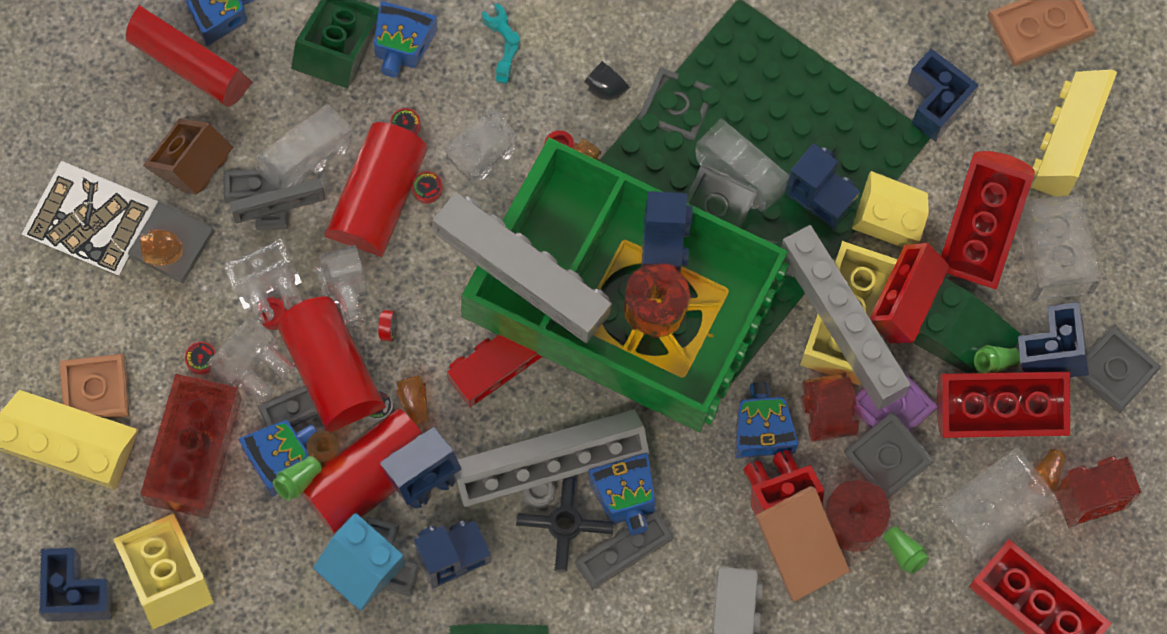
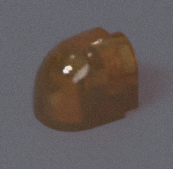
M148 230V234H141L140 236L141 254L144 263H152L153 266L168 265L178 261L183 254L181 240L176 234L168 230Z

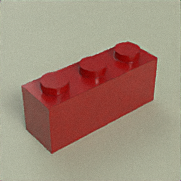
M929 243L908 244L904 246L869 318L876 330L889 343L914 342L950 265Z

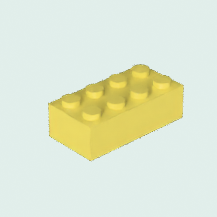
M842 241L835 264L870 318L898 259ZM817 314L800 365L861 385L858 377Z

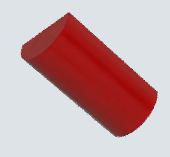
M138 5L131 16L125 33L126 41L224 106L230 107L237 103L252 85L253 81L239 69L142 6Z
M385 122L371 124L326 228L325 237L383 257L412 189V181L418 174L428 151L426 143L416 134L400 126Z
M978 151L974 153L941 257L950 265L947 271L948 274L997 290L1035 175V170L1029 164L999 152Z
M320 296L304 300L288 309L280 317L277 323L278 331L327 434L386 408L345 321L332 298Z
M1070 372L942 373L938 378L936 405L938 406L937 421L940 435L942 438L1070 436Z
M398 408L321 467L322 471L315 476L301 495L333 535H335L354 513L362 518L396 492L380 462L423 433L411 418Z
M1009 539L968 587L1024 634H1104L1112 624Z

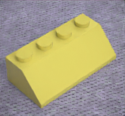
M1117 71L1075 72L1071 82L1065 80L1059 95L1064 101L1061 108L1055 107L1049 123L1053 124L1054 128L1052 133H1045L1040 149L1045 152L1042 160L1036 158L1032 167L1035 170V179L1031 188L1062 200H1067L1081 172Z
M18 390L0 412V452L113 490L117 489L139 432L138 429Z

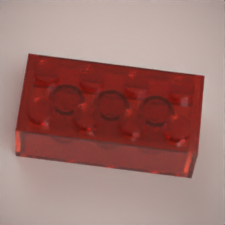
M175 373L140 493L145 505L208 519L242 400L238 387Z

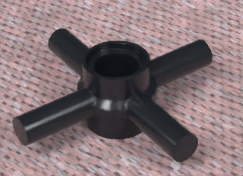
M575 476L563 479L560 507L553 510L549 516L517 513L516 526L546 528L557 539L554 571L561 573L567 572L570 541L575 539L580 532L613 534V521L582 519L579 512L573 508ZM561 518H569L573 521L574 525L568 530H562L556 525V522Z

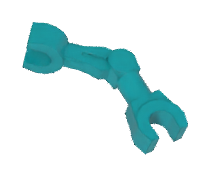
M496 3L494 5V12L498 16L490 17L486 11L481 12V19L486 27L495 33L499 32L504 38V54L502 60H499L495 74H497L495 82L507 84L513 58L520 46V36L508 25V18L503 6Z

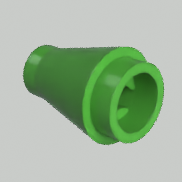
M985 345L974 356V365L979 373H1001L1009 368L1017 367L1021 363L1020 351L1016 348Z
M309 456L305 460L278 472L277 478L273 480V486L283 499L290 501L292 498L297 499L315 476L322 471L321 465L314 457Z
M894 526L883 536V540L889 546L902 571L906 570L910 575L914 574L928 562L927 549L902 532L898 526Z

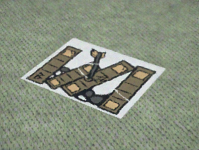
M61 161L22 235L119 275L129 257V249L149 219L158 201Z

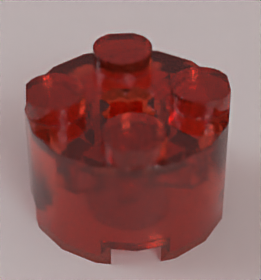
M668 263L645 265L630 276L625 291L623 310L625 319L635 331L638 329L642 333L650 334V337L653 338L668 336L678 330L685 319L690 291L687 281L677 271L675 266ZM656 299L661 300L662 303H657Z
M846 373L803 380L804 395L801 396L803 413L810 415L811 423H808V433L811 442L856 436L859 431V420L852 421L854 406L857 403L850 377L846 378Z
M861 480L847 481L839 484L829 496L824 507L840 549L850 552L865 551L877 543L888 526L891 514L885 492L879 486ZM857 512L862 517L859 521L854 520V515H851V513Z

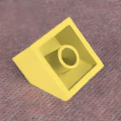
M871 171L867 178L852 229L901 248L908 244H918L929 214L928 193Z

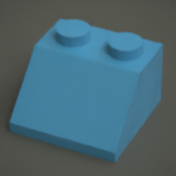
M354 513L331 538L313 569L361 612L405 565L403 554L359 515Z

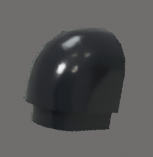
M603 61L584 81L589 86L587 90L602 100L618 99L630 89L624 79Z

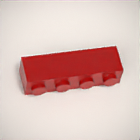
M499 334L492 340L487 338L481 341L475 347V352L467 358L461 356L449 365L447 378L468 407L471 408L543 356Z

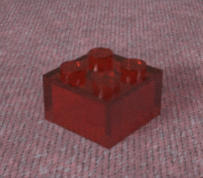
M1110 456L1097 462L1098 466L1087 469L1085 465H1082L1067 472L1068 475L1061 480V484L1054 493L1068 528L1126 510L1139 497L1142 491L1128 457L1117 460L1116 456Z

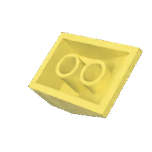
M174 513L113 539L152 630L213 603L205 579Z

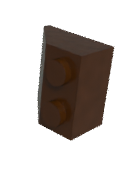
M179 118L143 166L180 191L197 195L208 186L210 177L216 169L225 164L233 146L209 123Z

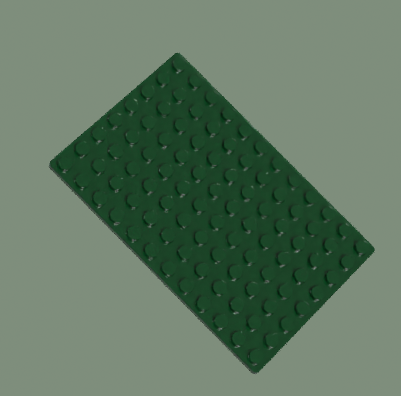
M736 0L674 72L679 74L678 80L673 78L667 80L653 97L647 113L641 120L637 119L638 114L599 161L663 192L688 194L701 164L704 163L759 191L741 229L760 238L780 242L774 244L781 247L784 238L811 225L833 260L840 250L842 241L848 242L856 232V230L852 229L869 173L872 171L897 181L926 146L930 137L914 126L911 119L745 1ZM698 81L711 87L701 90L693 87V85ZM673 92H681L689 99V108L682 115H673L667 111V109L681 111L686 106L684 98L676 96ZM705 102L709 107L701 123L702 115L700 110ZM660 120L691 133L692 128L701 123L694 141L683 137L677 131H667L658 127ZM813 143L820 148H827L834 154L836 160H838L835 173L841 178L846 177L850 179L860 191L857 203L835 230L785 194L791 169ZM642 264L630 265L618 270L607 279L601 288V291L609 298V302L612 303L610 315L603 322V326L609 335L623 345L626 343L660 276L641 275ZM680 275V277L673 278L663 299L697 298L698 295L691 284ZM786 275L779 291L775 293L772 305L765 319L762 318L758 327V333L752 345L748 346L745 353L746 356L739 371H735L732 384L805 295L795 277ZM702 311L657 312L682 348L692 342L699 332L702 323ZM649 324L636 352L648 356L667 355L669 353L667 348Z

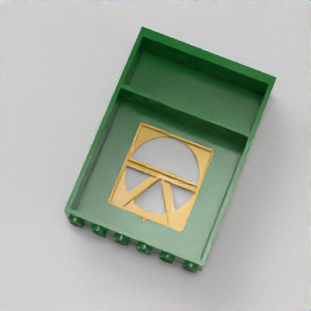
M548 137L502 221L505 223L506 228L514 234L520 233L528 238L532 244L531 246L539 252L545 251L556 259L557 265L566 271L572 270L583 279V283L589 288L601 290L607 279L618 270L630 265L642 264L644 213L648 191H663ZM692 206V223L689 229V237H683V247L689 248L688 265L681 268L680 275L691 284L698 297L663 299L674 277L660 276L624 346H621L608 334L603 324L586 344L480 266L476 267L461 294V317L537 352L538 355L701 433L705 424L711 426L718 412L721 398L724 399L727 395L735 371H739L746 356L745 353L748 346L752 345L762 318L765 319L772 305V299L775 293L779 291L786 277L785 274L790 265L785 262L788 251ZM702 311V323L699 332L692 342L682 348L657 312ZM649 324L669 352L667 355L648 356L636 352Z

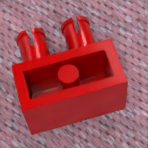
M784 450L785 458L781 452L773 457V463L781 475L773 479H769L761 461H754L755 469L752 462L747 464L743 472L752 486L750 506L755 516L810 486L816 489L823 506L824 489L812 466L809 465L799 469L790 450Z

